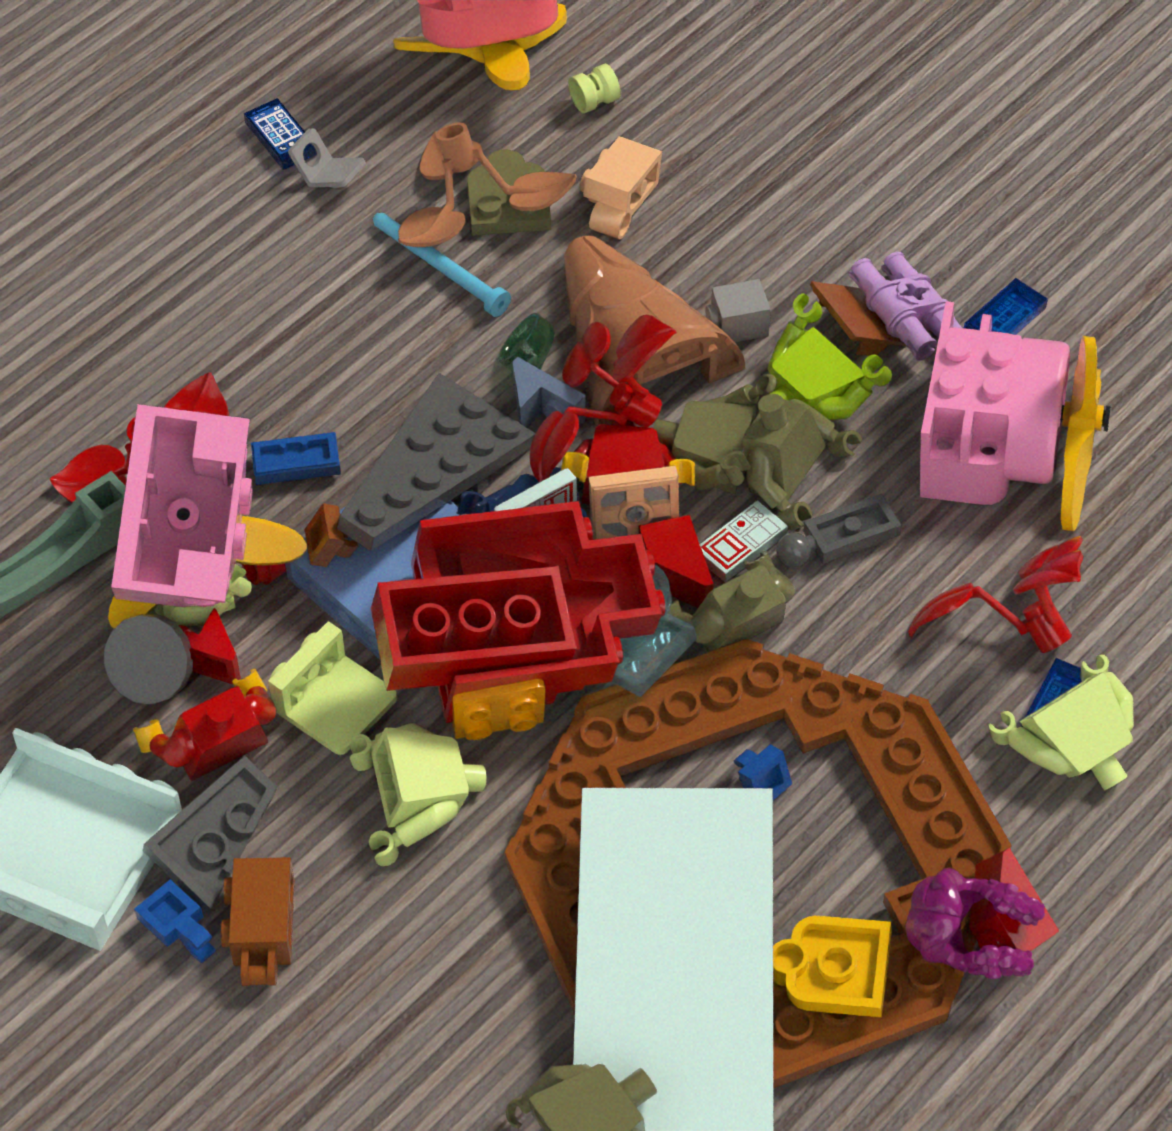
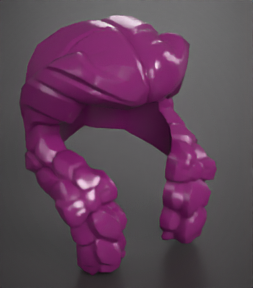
M944 868L935 876L925 878L915 887L906 922L907 937L909 942L921 952L923 959L927 962L944 963L965 973L968 971L971 975H984L988 979H999L1002 975L1023 977L1032 973L1031 970L1035 966L1030 950L1013 949L1009 946L997 948L994 945H986L979 951L968 952L963 944L960 923L971 906L984 898L993 904V908L997 912L1007 914L1011 919L1019 920L1023 925L1027 926L1031 924L1036 926L1038 921L1043 919L1045 906L1039 900L1029 897L1025 892H1017L1019 888L1014 884L1002 883L993 879L989 881L976 878L966 879L958 871L952 868Z

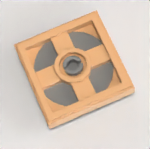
M676 466L589 477L590 518L593 540L639 534V525L679 517V481Z

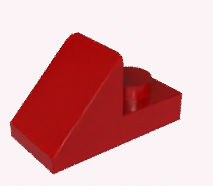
M215 608L211 611L199 634L194 633L188 627L178 625L187 635L191 645L189 651L191 654L190 660L193 659L192 672L232 685V681L235 678L237 680L241 679L236 652Z

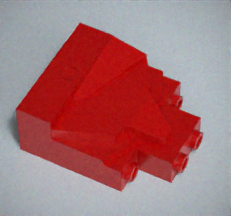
M579 501L420 520L411 560L414 579L558 566L576 643V651L572 660L455 675L451 685L438 686L445 722L453 723L452 697L463 692L532 679H542L545 685V705L554 703L558 693L583 690L585 685L612 682L618 664L623 662V650L620 639L654 634L660 617L665 615L663 592L661 589H655L652 577L655 574L654 557L651 550H645L642 535L635 534L593 540L591 521L589 517H583Z

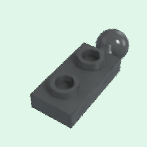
M881 493L804 521L803 532L805 536L794 532L784 535L778 541L776 553L779 560L788 567L802 566L808 561L812 552H816L820 561L824 564L900 536L902 525Z

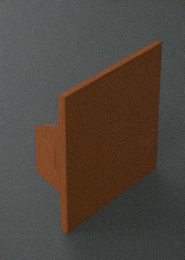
M811 281L810 286L820 300L819 304L822 307H826L851 340L861 341L856 352L857 355H878L888 345L906 346L900 338L889 335L886 331V325L879 316L867 308L866 296L860 288Z

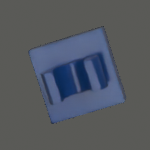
M771 744L758 755L752 750L746 749L734 760L735 765L742 768L738 771L743 788L773 789L774 800L792 785L783 751Z

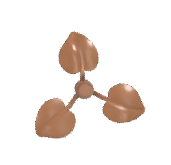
M452 123L446 125L438 132L435 131L420 162V171L424 178L429 180L445 179L446 204L443 209L440 207H428L409 215L399 228L398 242L410 247H430L452 239L462 230L466 219L464 213L453 211L452 174L467 171L478 161H480L503 192L511 195L509 199L511 207L520 211L541 210L554 204L574 185L577 176L571 173L535 172L519 177L514 182V186H510L485 157L482 146L471 140L466 124Z

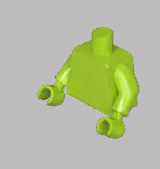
M804 293L800 294L793 302V310L797 317L794 322H788L776 343L767 367L769 374L774 375L777 381L774 391L769 394H778L784 400H801L829 420L848 419L873 393L871 388L874 385L885 386L891 381L892 372L887 366H883L875 373L883 364V360L875 354L868 356L863 361L861 370L817 329L812 327L807 331L805 329L807 323H814L821 318L822 307L816 301L809 312L803 313L804 307L808 304L809 297Z

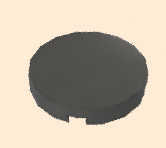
M141 614L123 620L111 631L104 648V666L109 681L121 695L135 703L155 704L168 700L186 686L193 671V659L190 660L191 654L189 651L191 645L187 635L178 624L163 615Z

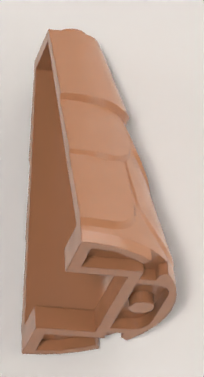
M581 236L569 244L564 254V275L570 324L575 326L577 343L582 340V335L587 327L594 322H600L609 329L611 335L610 347L597 364L612 377L613 365L618 359L616 349L619 341L630 325L637 318L646 314L659 319L664 324L675 329L677 333L633 375L640 385L701 360V373L708 383L745 369L744 355L737 344L717 325L690 307L680 296L651 278L645 268L595 236ZM591 370L585 380L589 409L615 412L614 406L610 404V396L614 387ZM593 418L596 426L611 423V420Z

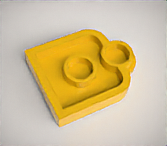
M816 915L800 920L792 931L791 939L781 940L773 946V982L786 987L789 1000L793 1005L802 1010L882 1018L892 934L891 922Z

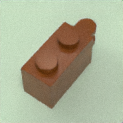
M291 857L234 858L233 877H225L224 903L225 906L231 905L230 919H222L221 942L223 948H230L233 965L241 966L242 986H276L278 965H291L295 888Z

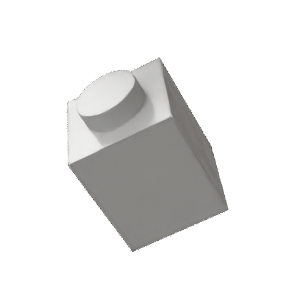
M760 279L712 287L711 305L705 307L707 319L722 329L734 342L769 336L771 309Z

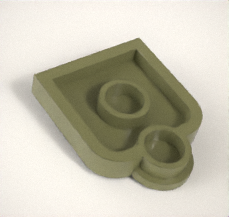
M509 149L495 151L487 158L503 180L510 186H514L516 179L521 176L535 172H545L541 166L525 162L521 154ZM483 165L476 167L469 173L467 186L472 236L551 230L550 206L536 211L514 209L509 202L511 195L503 192Z

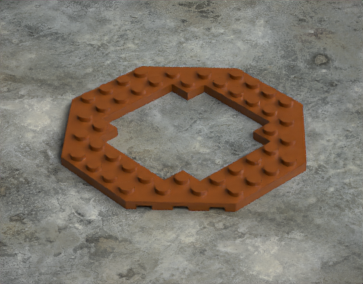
M749 639L582 696L574 710V717L566 733L562 734L549 761V768L541 784L537 785L523 813L520 827L515 837H511L504 852L508 870L574 1014L582 788H626L621 779L623 775L784 718L803 754L842 739L846 741L921 880L884 893L883 904L900 935L892 937L890 942L882 1018L802 1010L793 1005L789 1000L786 987L773 982V1089L946 1022L965 972L944 963L927 962L923 959L921 952L909 942L906 922L909 909L911 908L913 891L918 883L929 876H935L944 868H952L966 879L975 878L977 863L1007 848L1011 849L1012 845L928 699L910 694L907 698L883 690V684L849 673L847 678L823 670L824 664L789 653L788 657L764 650V644ZM970 908L960 924L964 947L968 952H973L977 939L969 928Z

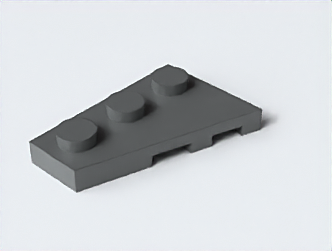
M244 755L146 841L143 846V852L209 915L224 888L225 877H230L233 872L234 858H240L272 801L277 786Z

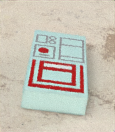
M568 468L501 503L494 508V511L577 501V478Z
M757 500L700 544L708 568L726 583L746 567L744 565L746 560L753 562L760 556V552L767 551L786 535L788 525Z

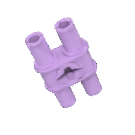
M894 252L888 255L883 261L884 265L881 266V270L887 274L891 281L885 280L873 266L870 259L863 258L855 262L851 267L852 271L849 272V277L854 280L866 296L867 308L875 312L886 325L887 333L900 338L916 360H924L931 356L935 351L933 347L937 346V341L926 330H932L939 338L945 302L948 300L941 298L932 287L931 279L922 273H918L901 252ZM954 317L953 327L962 328Z

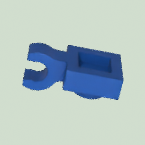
M171 879L134 908L137 919L167 947L179 938L190 954L200 963H203L216 952V949L209 943L212 939L211 934L202 925L197 923L204 917L201 907Z

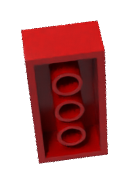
M558 566L379 582L371 605L386 691L451 685L455 675L572 660L576 651V643Z

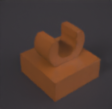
M323 503L304 529L310 565L327 567L335 555L344 558L350 557L358 547V542L345 539L349 536L337 529L340 516L339 506Z

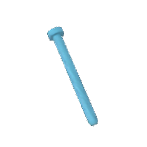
M385 213L375 214L373 217L375 227L398 242V231L401 224ZM403 245L483 301L484 310L493 317L502 315L511 302V294L502 287L492 289L432 246L410 247Z

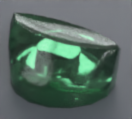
M539 313L527 316L505 341L499 353V362L513 373L512 362L519 357L541 370L554 340L555 330L553 325Z

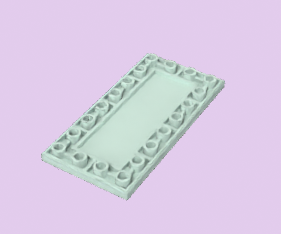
M582 788L573 1065L587 1064L593 1067L597 1064H603L618 1083L639 1068H642L657 1089V1094L637 1107L644 1118L645 1131H773V789Z

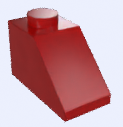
M690 515L639 525V534L642 535L645 550H651L654 557L655 574L652 577L655 588L661 589L662 592L699 608L709 592L713 590L714 583Z
M1010 848L976 864V879H987L988 881L993 879L1002 883L1014 884L1019 888L1017 892H1025L1029 897L1035 898L1042 903ZM986 898L971 906L969 928L977 939L980 949L986 945H994L997 948L1009 946L1013 949L1032 951L1059 932L1046 908H1044L1045 915L1043 919L1039 920L1036 926L1032 924L1027 926L1023 925L1019 920L1011 919L1007 914H1001L994 910L993 904Z

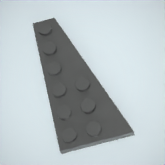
M438 373L340 514L337 529L372 551L528 451L536 433L491 406L484 399L475 396Z

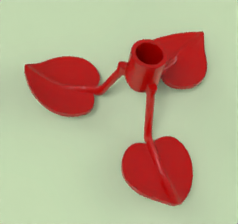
M646 314L637 318L619 341L616 349L618 359L614 362L612 377L597 364L610 347V331L600 322H594L587 327L582 335V340L573 347L564 363L562 378L568 386L577 387L586 380L592 370L597 376L614 387L610 396V404L614 406L615 412L571 406L564 413L559 411L552 412L537 430L530 447V466L539 483L550 477L553 469L573 443L579 429L578 416L613 420L621 425H624L628 419L640 427H649L654 423L661 411L662 401L651 394L649 390L642 387L634 379L633 375L677 333L675 329L652 315Z
M210 372L186 385L164 406V408L229 416L228 405L217 386L214 376ZM136 417L129 422L126 430L131 442L125 445L127 460L119 449L110 445H97L88 448L74 457L63 470L50 477V482L57 492L73 503L76 499V492L110 471L126 486L127 479L125 475L128 474Z
M1077 536L1060 545L1050 547L1035 555L1020 568L1018 574L1023 580L1015 585L1013 588L1014 593L1019 594L1034 589L1039 600L1023 610L1022 613L1025 616L1023 621L979 586L974 587L970 582L945 591L926 603L912 620L908 631L909 636L912 639L920 626L954 611L969 599L981 598L1012 623L1021 636L1029 632L1041 653L1056 649L1072 637V634L1053 604L1047 586L1081 581L1080 567L1084 555L1078 548L1082 544L1083 538Z

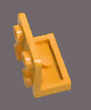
M532 679L456 694L452 697V727L455 739L466 737L468 740H480L490 736L492 732L506 729L522 732L534 728L538 723H543L545 711L544 681L542 679Z

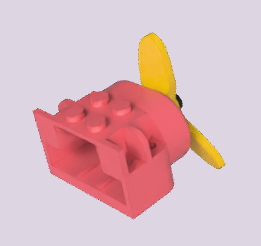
M417 0L424 36L394 38L393 43L394 48L398 50L450 52L468 56L484 63L486 75L499 87L505 90H520L530 80L529 62L524 50L536 46L561 29L566 24L567 11L565 5L558 4L557 0Z

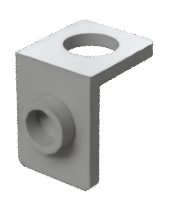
M314 128L307 129L288 150L291 159L308 187H331L334 189L344 187L366 164L364 158H332ZM309 143L315 147L317 152L316 161L312 166H308L303 158L304 148Z

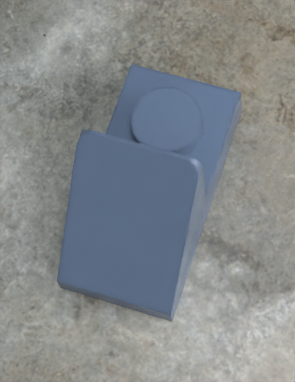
M519 357L512 362L513 386L519 423L526 428L541 413L548 417L554 411L564 413L570 406L585 408V395ZM578 416L579 428L586 422L584 416Z

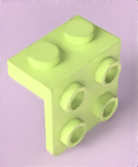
M329 621L317 633L309 634L301 644L300 650L287 663L279 664L268 680L270 695L275 704L276 713L338 755L347 753L350 750L349 743L352 737L357 734L364 735L397 701L396 690L386 691L383 680L345 656L342 630Z

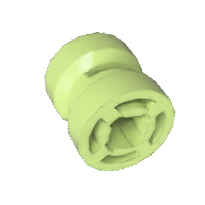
M606 63L593 68L592 72L588 75L580 73L570 77L568 80L571 98L581 113H587L596 109L597 104L601 102L609 104L620 99L621 90L618 79L612 68Z

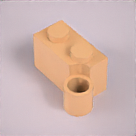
M619 136L609 149H604L601 152L598 162L592 169H587L584 172L580 182V191L583 192V196L589 198V201L596 203L589 221L591 230L619 240L625 236L632 215L658 184L662 151Z

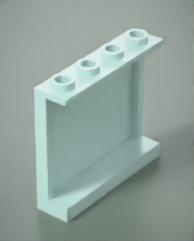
M15 728L13 737L17 749L0 774V910L101 951L155 863L143 852L144 843L182 811L178 792L166 782L160 780L152 782L136 776L123 765L113 764L111 766L96 760L83 749L73 748L71 750L56 744L51 738L42 733L34 732L30 734Z

